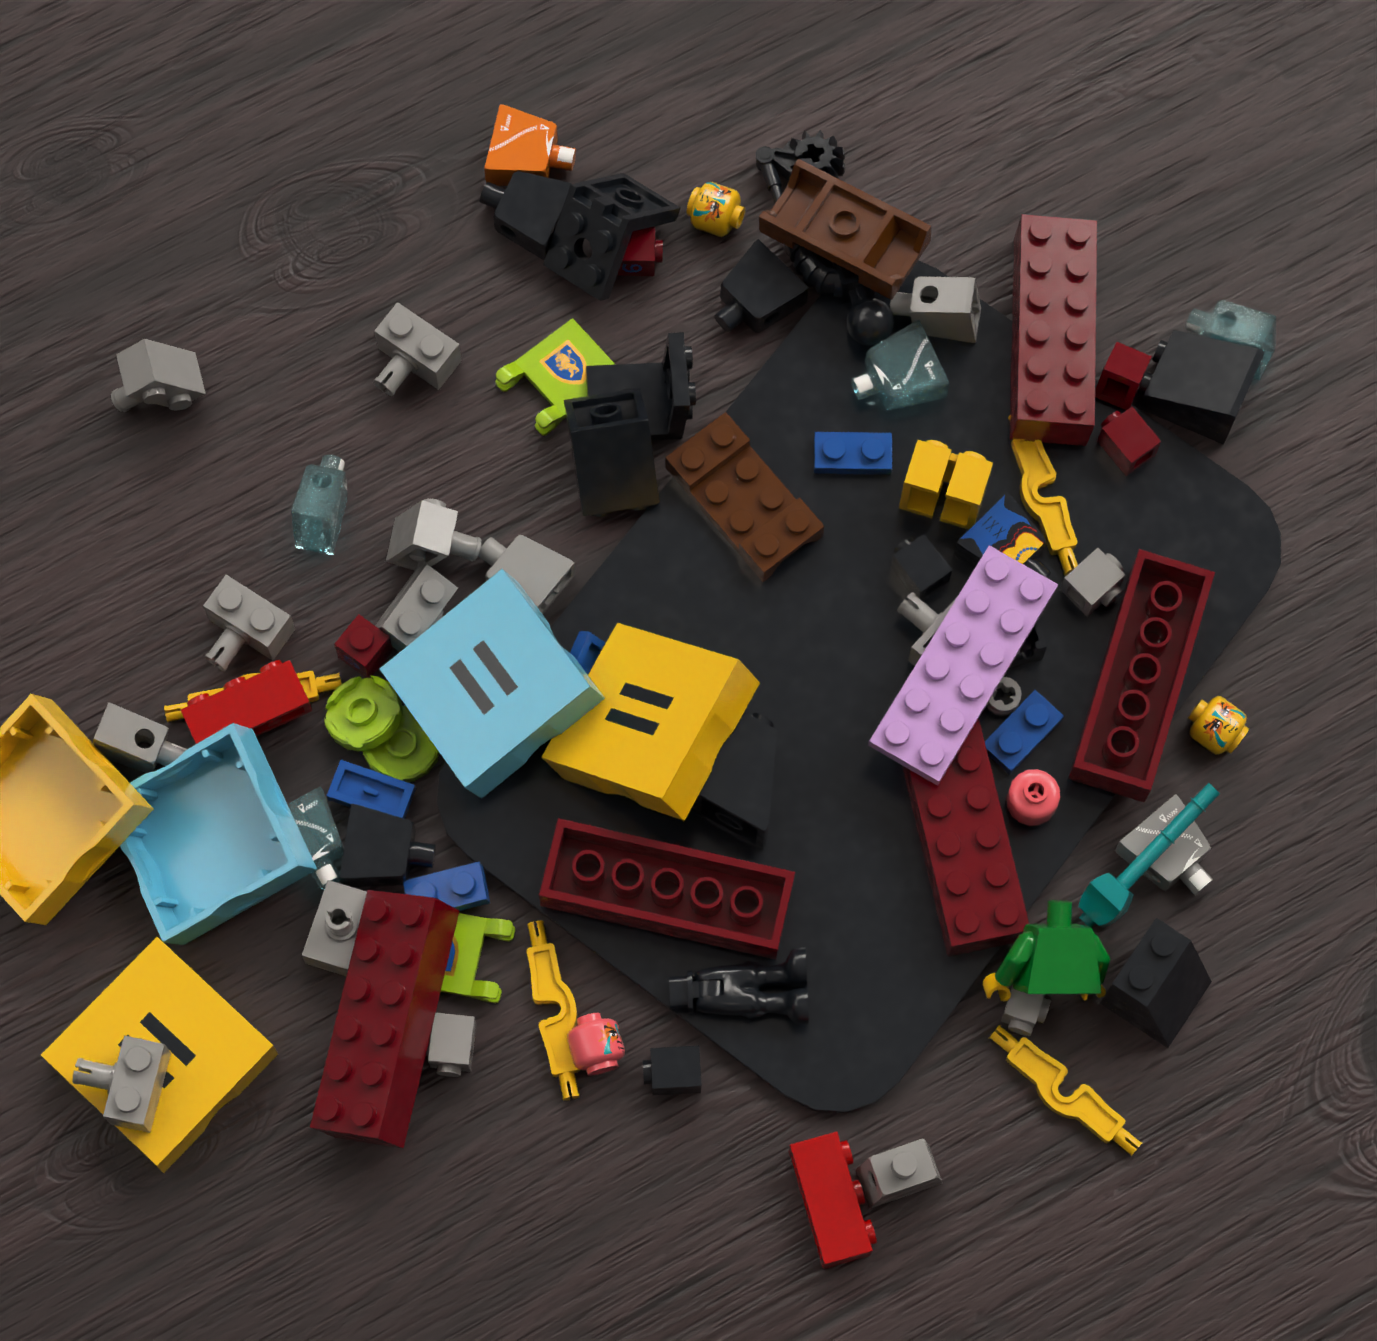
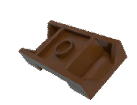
M800 159L794 164L788 185L773 208L762 211L759 216V230L761 233L792 249L795 244H798L859 275L860 284L891 300L931 241V225Z
M726 412L665 457L666 470L762 582L766 581L773 574L782 561L804 544L818 541L823 537L825 527L800 497L796 499L752 449L750 439Z

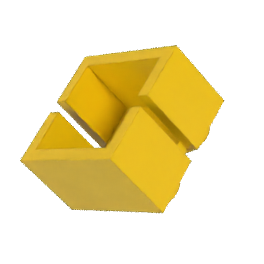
M917 440L904 480L899 509L932 518L943 482L945 481L949 483L939 521L969 530L976 523L993 462L987 461L983 455L972 451L959 452L958 455L951 453L946 444L936 440H927L926 442Z

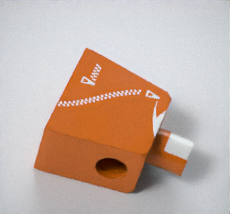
M500 104L484 168L486 183L491 182L498 186H508L513 173L517 171L549 178L551 167L572 171L575 163L576 148L557 145L558 135L555 123Z

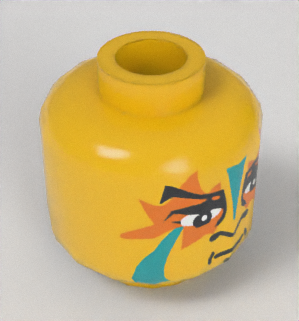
M707 182L701 188L696 187L690 196L686 210L687 216L691 217V223L696 229L719 237L727 235L732 228L738 229L745 215V207L740 206L741 197L738 191L714 182Z
M1221 696L1212 698L1208 703L1201 699L1188 716V719L1193 721L1189 732L1191 738L1215 755L1222 754L1225 751L1231 754L1249 730L1245 726L1246 714Z

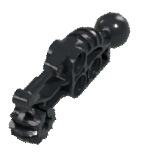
M819 130L815 137H810L804 131L802 141L791 137V141L783 149H771L770 147L763 146L756 151V167L762 172L774 203L777 202L783 193L778 172L789 180L794 164L798 159L838 179L840 176H843L845 173V163L843 162L845 160V152L843 147H837V140L834 136L824 140V134L821 130ZM783 244L784 251L789 256L791 262L794 263L793 266L796 272L803 275V281L808 287H815V291L820 295L834 293V297H840L842 303L851 301L852 308L846 318V327L855 342L864 346H878L889 338L895 325L894 315L885 302L873 297L875 294L874 290L859 283V275L798 244H795L793 249Z

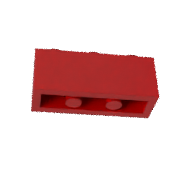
M281 660L270 662L260 668V674L249 679H245V677L235 678L227 682L223 686L224 690L209 696L208 693H204L190 699L187 702V707L181 709V713L195 743L203 741L232 723L253 729L257 737L313 711L291 661L288 660L282 663Z
M836 1131L790 1144L789 1155L822 1268L826 1269L870 1256L873 1251L871 1245L876 1244L877 1239L871 1220L864 1221L859 1205L865 1204V1198L860 1181H852L848 1165L854 1164L848 1141L840 1142L838 1132Z

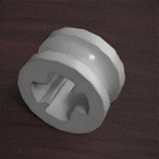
M1003 677L997 689L1001 688L1004 693H1012L1013 696H1010L1009 704L1004 705L1002 700L995 701L993 699L997 693V690H995L986 705L990 712L998 716H1007L1013 713L1019 706L1022 694L1020 686L1016 681Z

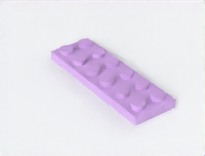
M989 545L869 740L868 746L938 786L1055 593L1058 584Z

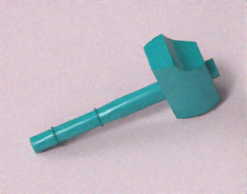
M1208 783L1194 798H1191V801L1163 830H1160V834L1117 878L1110 873H1106L1091 881L1079 902L1078 907L1084 911L1079 918L1091 928L1095 924L1103 928L1118 921L1129 909L1134 896L1128 889L1172 843L1175 844L1174 841L1203 811L1206 812L1205 809L1220 793Z

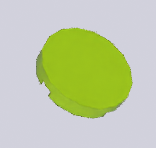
M360 676L351 678L338 686L328 698L324 722L334 741L347 750L364 751L376 748L387 741L398 728L403 714L402 702L391 684L379 676H371V678L364 679Z
M404 705L402 706L403 714L399 726L392 736L378 747L364 750L363 755L371 770L405 782H414L429 773L437 763L440 753L409 709Z

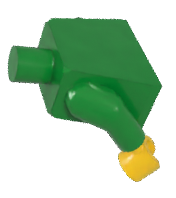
M1050 900L1047 901V924H1026L1023 933L1018 936L997 972L986 976L982 985L988 999L991 998L994 991L998 990L1001 1001H1008L1010 999L1011 993L1008 986L1013 985V989L1026 994H1080L1084 1001L1087 1000L1088 994H1096L1098 998H1101L1106 994L1102 984L1109 967L1110 956L1091 927L1071 924V901Z

